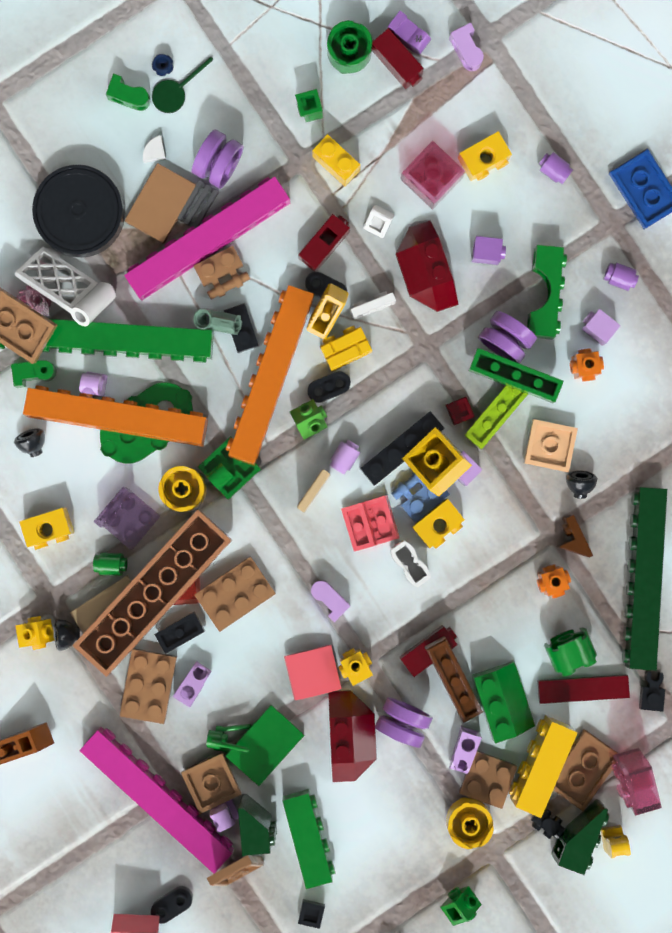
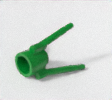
M251 725L216 726V730H209L206 746L207 748H213L228 753L230 749L249 752V748L227 743L228 734H224V732L249 729Z

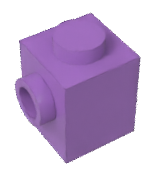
M476 236L473 243L472 262L499 265L501 259H505L506 246H502L503 239Z

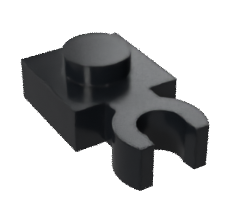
M646 671L645 680L648 682V687L641 686L639 709L663 712L665 689L659 688V685L663 682L664 675L662 672H658L657 679L652 680L651 672Z

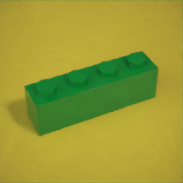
M477 348L468 370L550 403L556 402L564 382L561 379Z
M307 789L283 796L282 802L306 889L332 883V875L336 874L333 860L328 861L326 854L330 852L327 838L322 839L321 830H324L321 816L316 817L315 808H318L315 794L310 795V791Z

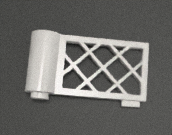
M42 247L15 272L17 278L70 312L72 318L82 326H88L116 297L115 290L111 284L105 282L97 283L61 259L60 254L50 247L48 249ZM45 256L51 260L52 264H40L39 259ZM27 270H37L38 277H30L25 272ZM41 270H53L54 276H42ZM57 270H66L70 276H58ZM55 282L56 289H48L43 283ZM59 282H71L72 289H60ZM75 282H84L88 287L76 288ZM62 295H74V300L69 303L62 298Z

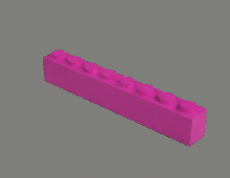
M269 177L265 178L258 184V188L253 191H245L235 203L229 202L221 208L220 213L215 216L213 214L207 216L202 220L203 224L197 228L193 226L183 233V237L178 240L172 239L165 244V249L159 253L154 251L146 257V261L139 265L137 263L127 269L128 273L124 276L139 299L143 301L193 268L194 265L204 261L291 204L290 198L276 177L272 179Z
M100 727L79 751L213 874L216 873L233 854L232 841L225 835L221 837L215 831L216 827L209 820L204 821L198 816L200 813L194 806H187L182 801L183 797L176 790L172 789L171 791L165 785L166 782L160 775L152 774L148 770L149 766L142 759L137 760L127 745L118 743L112 731L108 728L104 730Z

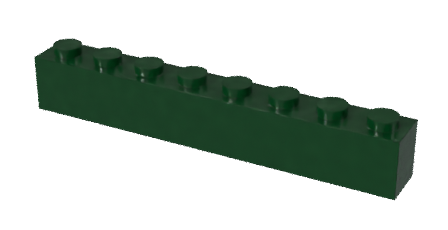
M636 487L635 492H632L631 503L634 505V514H631L630 527L633 528V537L630 536L629 550H632V555L627 563L630 582L626 584L629 604L625 605V618H628L627 627H624L623 630L626 649L622 651V662L629 669L657 671L668 489Z

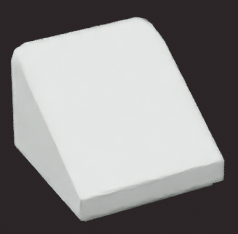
M375 205L363 229L383 238L395 215Z

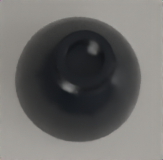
M40 428L25 431L14 440L15 446L23 453L29 454L30 457H36L43 453L42 447L45 442V434Z
M572 471L566 475L567 486L574 493V497L578 499L587 498V494L595 488L598 480L595 474L588 471Z
M56 620L54 636L57 650L63 651L68 649L80 638L79 627H74L66 620Z

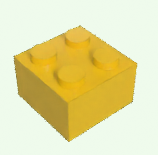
M436 427L402 458L425 486L437 496L446 491L472 466L445 434Z

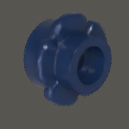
M159 54L152 62V69L159 76L170 74L174 68L172 65L173 60L168 55Z

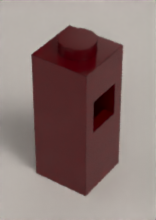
M389 28L372 42V52L405 89L410 85L412 87L416 86L422 80L424 68Z
M332 214L298 254L299 260L312 271L317 272L350 233L349 222L340 215L336 217Z
M441 625L400 656L401 661L413 677L433 664L424 646L443 636L447 639L451 649L458 645L455 642V639L458 637L450 627L446 629Z

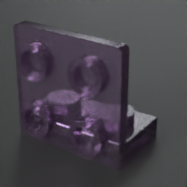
M122 487L94 520V523L100 528L104 527L132 550L157 522L160 515L129 488Z

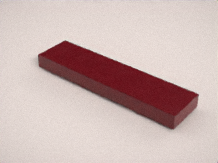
M628 675L537 680L539 704L630 698Z

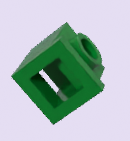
M317 89L295 94L299 116L304 117L305 122L323 118V110Z

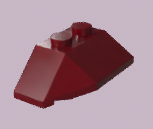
M427 221L409 227L395 254L409 297L436 312L459 305L454 280L440 238L432 222Z
M351 690L329 692L332 782L356 781L377 760L375 713Z

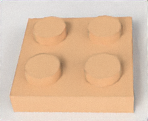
M533 419L524 464L568 473L578 428Z

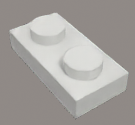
M385 291L375 295V300L370 302L362 300L353 304L354 308L351 309L353 320L394 305L396 299L393 292L387 294Z

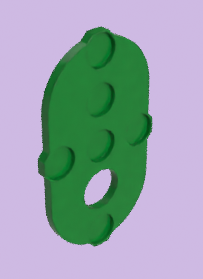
M172 383L152 385L139 395L126 399L137 402V406L146 407V404L158 405L162 401H169L173 404L174 408L180 409L183 414L190 415V411H193V397L191 393ZM100 430V450L103 455L125 464L139 462L156 450H163L167 447L168 442H170Z

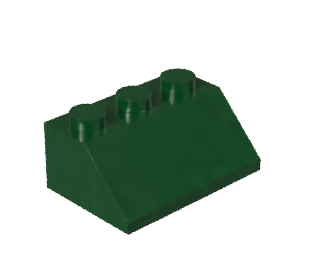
M243 794L238 808L242 856L270 854L272 846H275L277 835L276 821H272V814L248 794Z

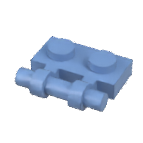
M413 472V476L404 483L400 482L397 485V489L391 494L396 500L402 495L406 497L407 501L401 507L416 523L450 494L446 490L440 496H437ZM419 482L422 488L412 495L409 490Z

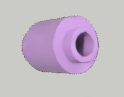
M347 440L346 443L341 441L331 457L332 462L330 466L342 474H345L347 470L350 471L361 453L357 450L359 446L350 440Z

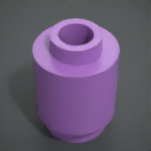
M554 152L551 155L546 153L539 163L542 166L540 171L556 183L563 184L573 171L569 167L570 164Z
M616 262L615 264L609 263L603 280L608 281L610 285L629 291L630 287L635 288L639 275H636L637 270Z

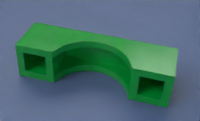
M537 245L534 248L532 271L543 278L547 286L548 295L542 308L528 314L527 328L540 339L553 340L556 334L560 333L561 321H557L558 312H561L563 307L560 290H563L565 285V276H562V268H565L567 263V254H564V247Z

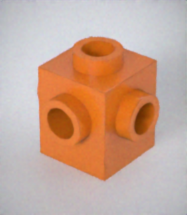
M591 348L578 350V354L571 357L570 370L574 374V379L582 378V382L596 380L595 376L602 374L601 370H604L603 357H599L598 351L592 352ZM586 360H590L591 368L586 367Z
M555 564L543 567V571L537 573L539 579L536 580L540 592H544V595L552 596V598L565 595V590L570 589L568 583H571L568 571L563 570V567H556ZM555 577L559 581L557 586L552 585V579Z

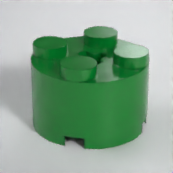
M349 20L338 23L332 28L327 40V56L331 65L342 74L356 73L365 68L370 61L372 53V37L369 30L364 25Z
M579 628L581 632L576 633L573 629L562 632L550 639V645L544 644L555 672H562L563 676H569L576 672L575 669L582 666L589 667L597 662L595 659L597 653L586 628Z

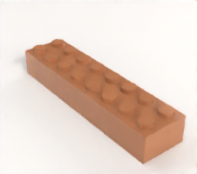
M197 510L73 644V647L107 677L232 542V539L201 510Z

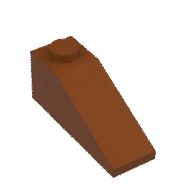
M47 722L1 739L0 765L37 753L54 744Z

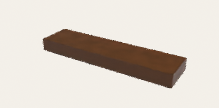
M445 636L424 646L462 722L465 723L483 713Z

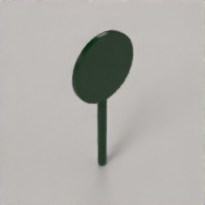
M209 57L180 84L173 80L159 82L152 92L154 106L163 113H174L181 109L185 102V92L182 87L210 64L213 58Z

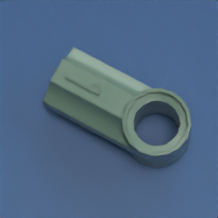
M199 309L193 317L194 324L199 329L238 335L242 326L240 315L220 312L214 309ZM207 315L209 316V323H208V324L206 323V316H207Z

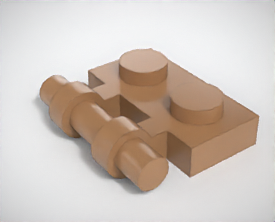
M233 246L193 266L204 287L211 283L213 284L214 288L207 292L211 300L217 296L222 297L226 295L225 292L235 287L240 288L244 282L250 280L247 272L240 275L237 274L236 270L244 266ZM230 274L232 279L220 285L218 280Z

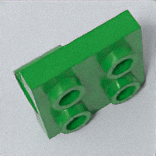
M230 437L198 466L208 480L228 500L262 470L257 464L254 466L228 456L229 451L226 450Z

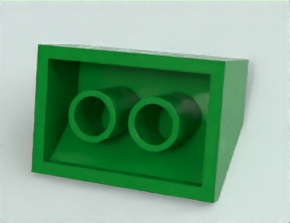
M515 661L472 674L484 716L495 744L517 737L535 727Z

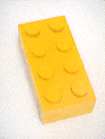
M547 715L544 716V719L539 720L535 730L538 732L536 738L531 740L527 747V753H529L527 759L522 761L518 768V773L520 774L517 782L513 781L509 789L510 799L516 808L539 818L544 813L578 733L570 725Z

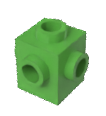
M313 399L289 411L304 440L328 428L324 421L327 415L322 405L317 407Z

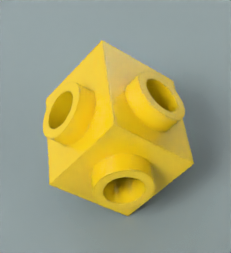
M41 616L27 618V623L15 625L19 648L32 646L33 650L45 648L48 642L55 641L51 618L42 620Z
M352 648L342 654L343 658L340 659L342 665L338 666L344 679L348 677L353 686L373 676L369 667L372 665V662L367 652L362 654L360 649L355 651ZM355 662L359 663L357 668H353L351 665Z

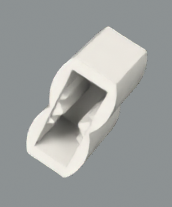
M402 540L390 549L393 560L403 568L404 574L411 584L419 587L431 578L428 568L417 559L414 548L408 542Z

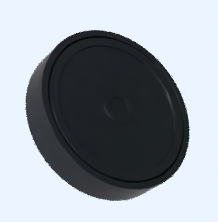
M69 165L55 170L41 182L33 199L32 215L38 233L53 249L67 256L83 258L105 251L116 241L124 225L125 206L118 188L106 174L86 165Z

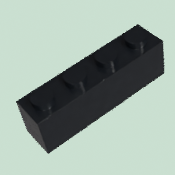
M430 411L362 466L360 470L371 484L375 486L404 462L402 458L435 427L440 431L445 428Z

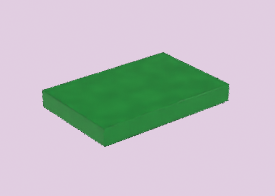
M270 705L235 744L249 748V752L230 749L225 756L256 785L260 786L305 735L273 705Z

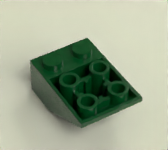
M596 799L565 827L561 836L556 839L551 855L558 866L585 875L586 870H590L593 863L592 853L594 848H598L601 841L600 831L602 826H606L609 819L608 809L600 800Z

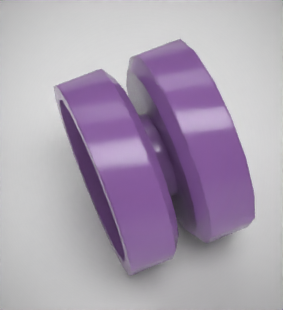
M215 129L207 136L200 147L192 166V174L201 179L209 176L210 184L221 189L235 171L242 156L244 146L234 139L226 143V135Z
M496 311L490 319V324L493 328L485 327L478 336V339L498 356L520 364L525 357L523 349H531L537 337L515 318L504 312Z
M387 697L383 710L391 717L379 716L375 729L398 742L421 748L425 736L417 728L429 729L433 717L410 704Z

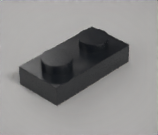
M245 303L223 310L225 313L241 316L242 326L238 335L231 334L237 353L259 347Z
M194 611L154 635L166 654L204 633L205 629Z

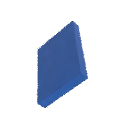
M648 149L609 173L644 230L672 213V186Z

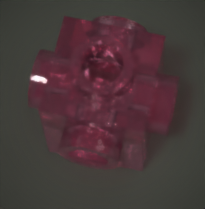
M26 285L25 290L19 291V295L16 298L43 316H49L48 307L51 306L49 298L29 285Z

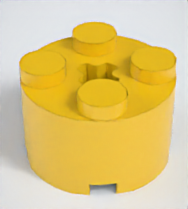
M186 466L173 467L163 475L159 482V496L162 502L172 510L179 512L191 511L203 502L206 495V483L203 476L193 468ZM181 483L184 486H188L185 495L177 491V488L181 487Z
M462 797L454 802L447 812L446 826L454 843L461 848L472 849L482 847L491 839L494 831L493 819L488 808L481 801ZM471 820H473V822H474V825H473V826L470 825V824H469L468 826H466V824H465L466 821H471Z

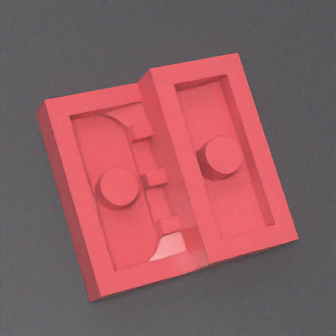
M387 495L341 509L354 552L400 538Z
M331 645L284 656L294 700L342 689Z

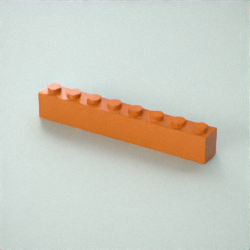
M288 285L286 291L282 290L278 302L281 303L279 312H274L271 324H274L272 333L267 332L264 340V345L267 347L264 354H259L256 366H259L257 375L252 374L249 382V387L252 388L250 395H245L241 405V408L244 409L242 417H237L233 428L237 430L235 437H230L226 450L229 451V457L255 466L314 300L313 293Z
M36 385L35 389L28 388L23 415L28 418L204 447L208 419L203 417L204 414L200 412L190 411L189 415L181 413V410L176 408H168V411L159 410V406L153 404H146V407L137 406V402L129 400L117 403L114 398L102 396L101 400L93 399L91 394L80 393L79 396L71 395V391L63 389L51 392L48 387Z

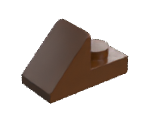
M568 515L562 518L564 522L561 525L567 537L571 536L572 539L556 547L584 557H592V551L575 516Z

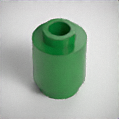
M101 552L94 556L93 571L98 572L99 575L122 576L123 571H127L128 560L124 558L123 553Z

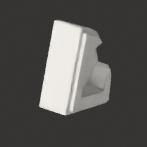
M161 135L151 139L145 146L143 152L144 163L166 159Z

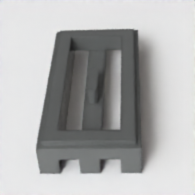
M199 180L179 214L178 220L190 227L194 226L197 228L200 226L219 191ZM201 187L204 188L187 219L184 218ZM211 192L212 194L195 223L191 222L207 193Z

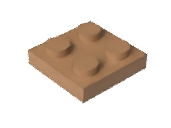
M477 751L468 774L464 776L459 793L503 809L518 766Z
M223 752L181 772L200 814L242 794Z

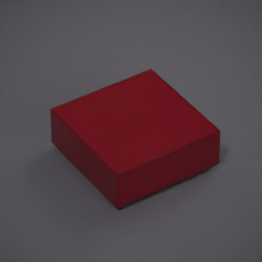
M467 397L445 405L453 426L475 417Z

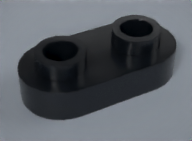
M312 272L305 280L307 291L313 293L318 298L322 297L328 284H333L347 291L343 283L321 272ZM318 279L321 283L316 287L312 285V281Z
M341 371L334 372L310 383L307 393L309 398L313 399L315 403H322L346 393L350 388L351 381L346 373ZM341 379L344 385L337 387L335 385L336 380ZM316 388L323 390L321 396L315 395L314 391Z
M185 886L176 887L153 903L150 914L160 916V924L167 923L191 906L193 901L191 890ZM183 897L185 902L179 903L177 898ZM163 909L166 914L159 915L158 910Z

